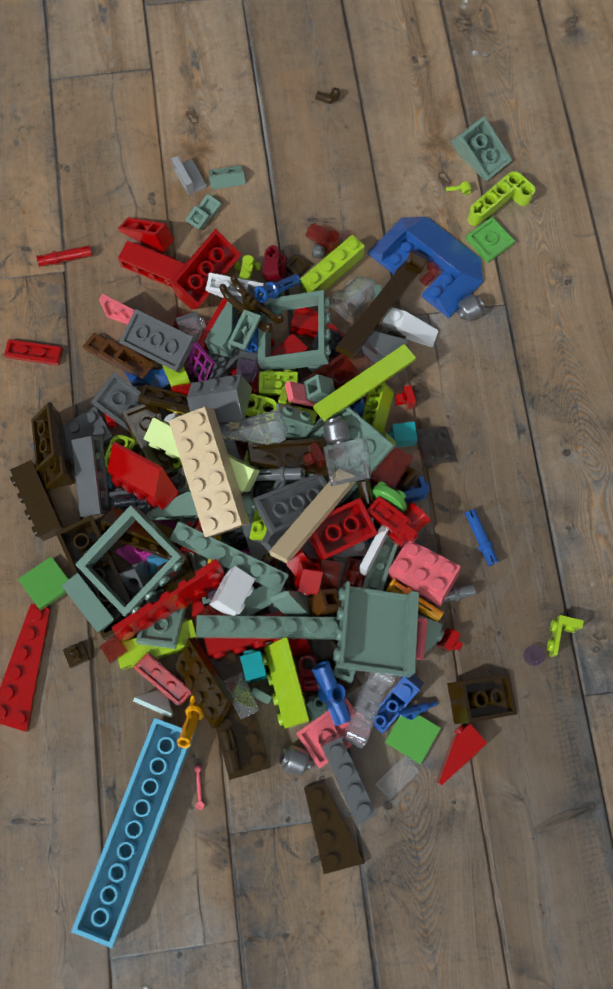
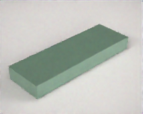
M78 573L61 585L97 633H100L115 621Z

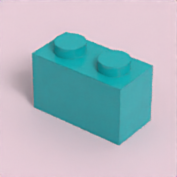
M256 649L245 651L244 655L240 656L247 683L267 679L261 652H256Z

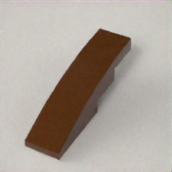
M95 333L83 345L84 350L97 358L143 380L154 367L152 362L124 345L121 347L110 339L105 340Z

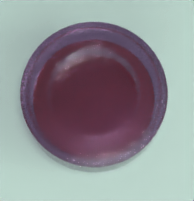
M532 645L525 649L523 657L528 665L537 666L544 661L545 653L541 647Z

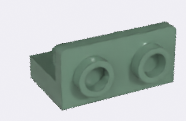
M277 403L278 413L268 425L269 432L294 440L305 439L314 427L309 412L282 403Z

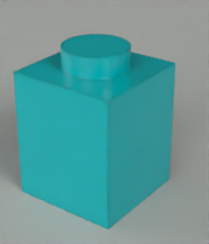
M415 421L392 424L388 435L396 441L395 448L416 445Z

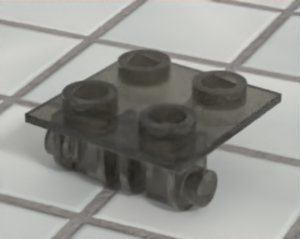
M447 427L416 430L418 449L422 450L420 455H424L422 457L423 465L427 469L434 467L433 464L458 461Z

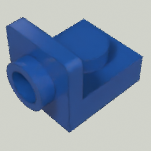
M420 476L417 480L418 488L410 487L405 490L406 498L404 500L406 504L427 498L430 488L428 482L424 481L423 476Z

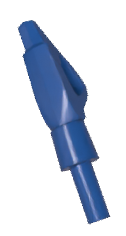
M437 701L423 702L403 708L401 711H397V713L409 720H413L418 714L428 711L429 708L437 706L438 703Z

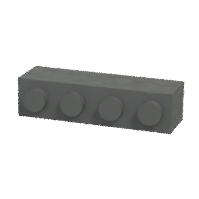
M89 436L71 440L80 516L87 517L107 514L111 507L102 437Z
M336 733L320 741V747L358 825L376 816L377 813L341 736Z

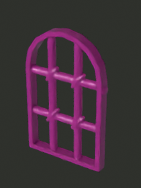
M198 342L193 344L185 370L190 383H193L194 375L198 378L197 382L204 381L202 379L204 372L207 373L205 380H209L215 365L213 359ZM196 348L199 350L197 357L194 355ZM201 354L205 357L204 364L199 360ZM194 358V359L196 360V362H195V364H194V367L192 368V367H191V362H192V359ZM208 361L210 362L209 370L206 368ZM198 364L202 367L199 375L196 372Z

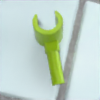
M467 181L457 186L446 187V191L461 190L463 195L471 193V186Z

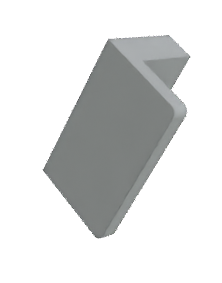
M178 156L171 158L173 169L188 196L206 188V183L192 159L181 163Z

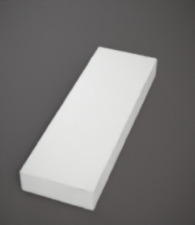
M383 525L380 526L378 534L375 536L360 565V573L367 576L389 532Z

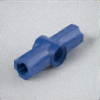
M329 661L316 664L312 667V671L319 685V699L326 703L336 726L349 722L351 715L344 700L345 688L337 683Z

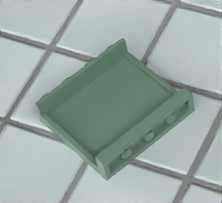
M347 581L339 591V600L342 601L341 607L338 608L337 620H340V625L335 633V640H338V648H335L333 656L334 661H336V667L411 677L415 674L419 592L411 591L408 595L372 590L350 586V582Z

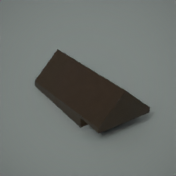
M48 402L31 419L36 471L43 472L45 489L49 490L73 485L75 480L61 414L52 403Z

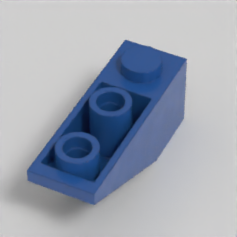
M414 674L409 678L401 677L367 721L383 734L399 715L397 711H401V709L407 706L421 689L424 682Z

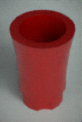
M410 503L404 512V515L413 524L412 529L416 532L431 522L426 513L414 503ZM391 531L387 533V536L400 547L409 541L405 536L401 539Z

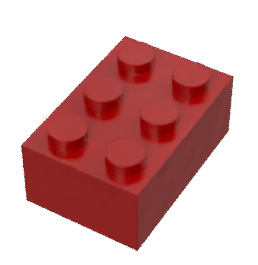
M358 498L332 510L309 537V540L320 562L373 538L378 533L361 498Z

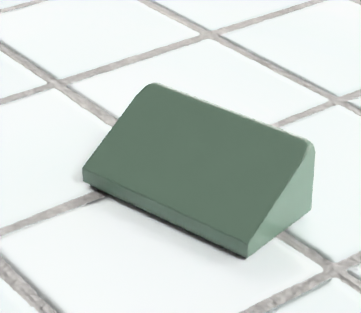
M242 165L208 170L213 190L245 184Z

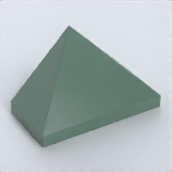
M244 310L228 344L246 351L261 319V315Z

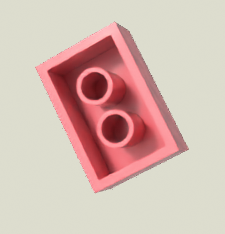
M409 540L404 544L390 567L388 579L392 581L393 578H396L398 583L406 588L410 587L414 592H419L420 597L441 607L459 576L461 566Z

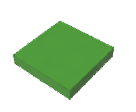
M493 217L465 236V240L487 263L491 262L515 243V240Z
M49 557L18 578V581L40 611L66 594L61 585L69 580L52 557Z
M399 715L385 743L418 764H421L440 727L420 715H417L413 720Z

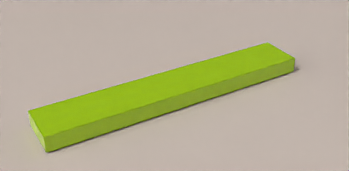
M403 344L316 403L313 409L326 422L413 363L416 357Z

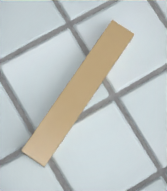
M339 470L272 547L270 555L288 564L356 483V477Z

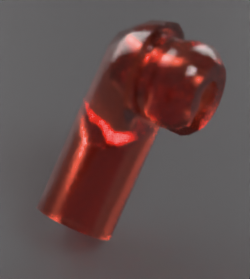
M430 262L427 265L429 271L420 279L425 287L436 277L439 271L438 264L436 265L434 262Z

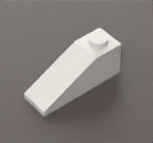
M209 273L206 286L207 292L223 298L219 286L225 284L231 295L243 304L241 294L234 288L229 276ZM238 278L241 285L253 295L256 287L263 286V283Z
M392 308L386 315L381 332L387 334L389 331L401 333V335L406 336V340L432 348L438 333L437 329L406 311Z

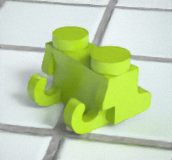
M250 255L243 257L242 266L239 265V262L235 263V269L241 271L239 279L251 281L253 268H256V271H260L261 263L255 262L254 257Z

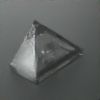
M242 672L223 681L234 698L232 704L240 720L259 711Z

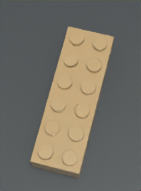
M202 407L168 420L204 536H216L250 524L214 409Z

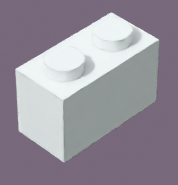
M234 566L226 572L210 605L226 616L240 614L245 607L243 602L254 589L252 585L255 578Z

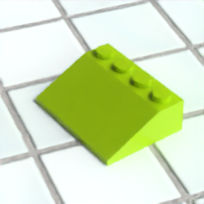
M285 637L265 647V653L262 654L264 666H269L270 673L267 674L269 686L274 685L275 693H272L274 705H279L280 713L277 714L279 725H284V728L288 729L309 723L288 639Z

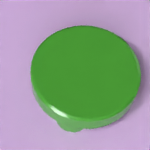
M379 482L372 489L374 501L380 496L404 514L407 506L404 500L406 495L402 491H395L384 482Z

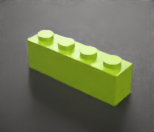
M352 234L300 279V289L304 293L325 291L364 257L365 245Z
M184 619L177 649L138 645L136 643L137 638L119 640V644L114 645L120 669L126 670L134 667L147 651L156 659L182 651L188 638H196V628L192 620Z

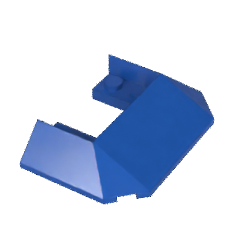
M427 216L402 217L368 251V255L393 275L403 262L407 261L412 249L428 256V261L440 269L442 273L422 293L421 297L449 319L459 308L458 302L472 294L483 283L481 258Z

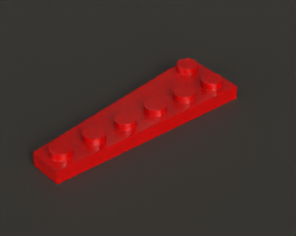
M217 558L196 571V576L188 582L184 579L178 583L179 587L176 590L164 592L156 603L149 602L112 627L114 634L120 641L130 639L140 630L148 629L153 623L160 619H166L171 613L178 609L186 608L189 603L196 599H202L207 593L218 589L225 573Z
M30 604L0 685V724L24 732H28L33 710L32 704L34 694H36V683L40 673V662L44 652L45 638L51 615V609L44 608L40 611L36 604Z

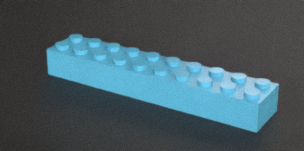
M154 718L75 920L72 933L113 948L117 943L190 747L181 748L177 744L182 731L181 727ZM194 732L193 738H192V740H191V744H192L193 739H194V736H195V734H196L195 732Z

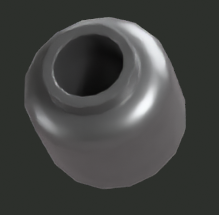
M470 294L458 302L459 309L456 311L461 319L465 318L470 322L483 314L485 306L478 295Z
M341 417L327 420V424L323 426L327 443H334L335 447L345 445V440L351 437L348 422Z
M290 745L287 749H283L279 763L285 772L300 776L303 775L305 770L308 771L310 769L312 759L309 758V752L306 749Z

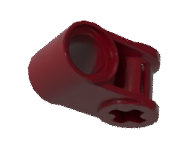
M276 245L269 246L265 251L262 274L266 282L282 280L286 277L287 256L285 253L280 252Z
M310 652L303 655L298 662L299 685L302 694L306 691L319 690V685L312 671L313 668H308L304 664V659L306 658L311 659L314 666L319 663L317 655Z

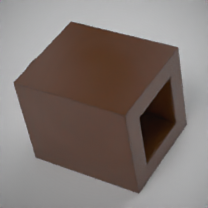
M336 589L319 590L318 594H314L308 599L313 617H330L341 607Z

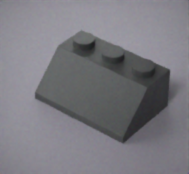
M241 374L191 383L187 396L189 410L192 412L202 407L213 408L218 424L244 420L252 388Z

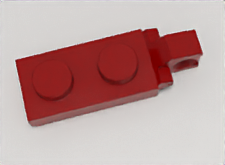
M380 496L367 509L368 514L401 539L405 536L411 542H414L418 537V532L412 529L413 524L410 522V519Z

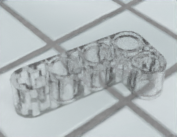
M367 672L352 710L351 720L347 723L344 731L343 740L361 749L365 746L385 691L392 686L396 676Z

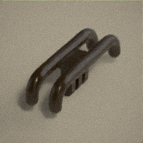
M231 275L230 280L234 288L241 294L243 304L231 295L225 284L219 286L223 297L239 312L243 313L244 310L255 314L262 312L274 323L280 324L283 322V315L281 313L276 315L266 305L260 303L253 294L241 285L236 275ZM262 320L259 321L257 326L265 333H270L273 329L271 323L265 324Z

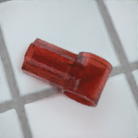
M311 223L308 227L306 237L317 244L323 245L327 253L330 254L340 245V235L337 231H328L316 223Z

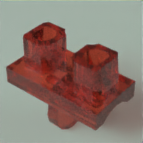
M347 557L341 588H343L347 581L350 582V586L362 587L364 575L360 573V565L363 560Z

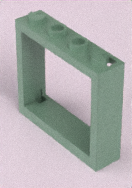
M324 290L270 298L263 303L273 312L318 306V350L271 356V332L265 333L258 329L257 363L262 372L265 370L281 371L329 364L331 347L328 340H331V331L328 328V324H331V316L328 313V309L331 308L330 298L326 297ZM259 313L261 315L260 320L265 324L272 322L265 314Z
M130 505L75 565L124 616H129L141 609V605L146 600L149 601L156 595L155 591L157 588L164 586L170 580L169 576L173 571L176 572L181 568V565L184 563L183 561L187 557L138 507ZM137 520L172 558L126 604L92 569V566Z

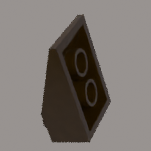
M510 674L447 683L454 724L473 723L517 714Z

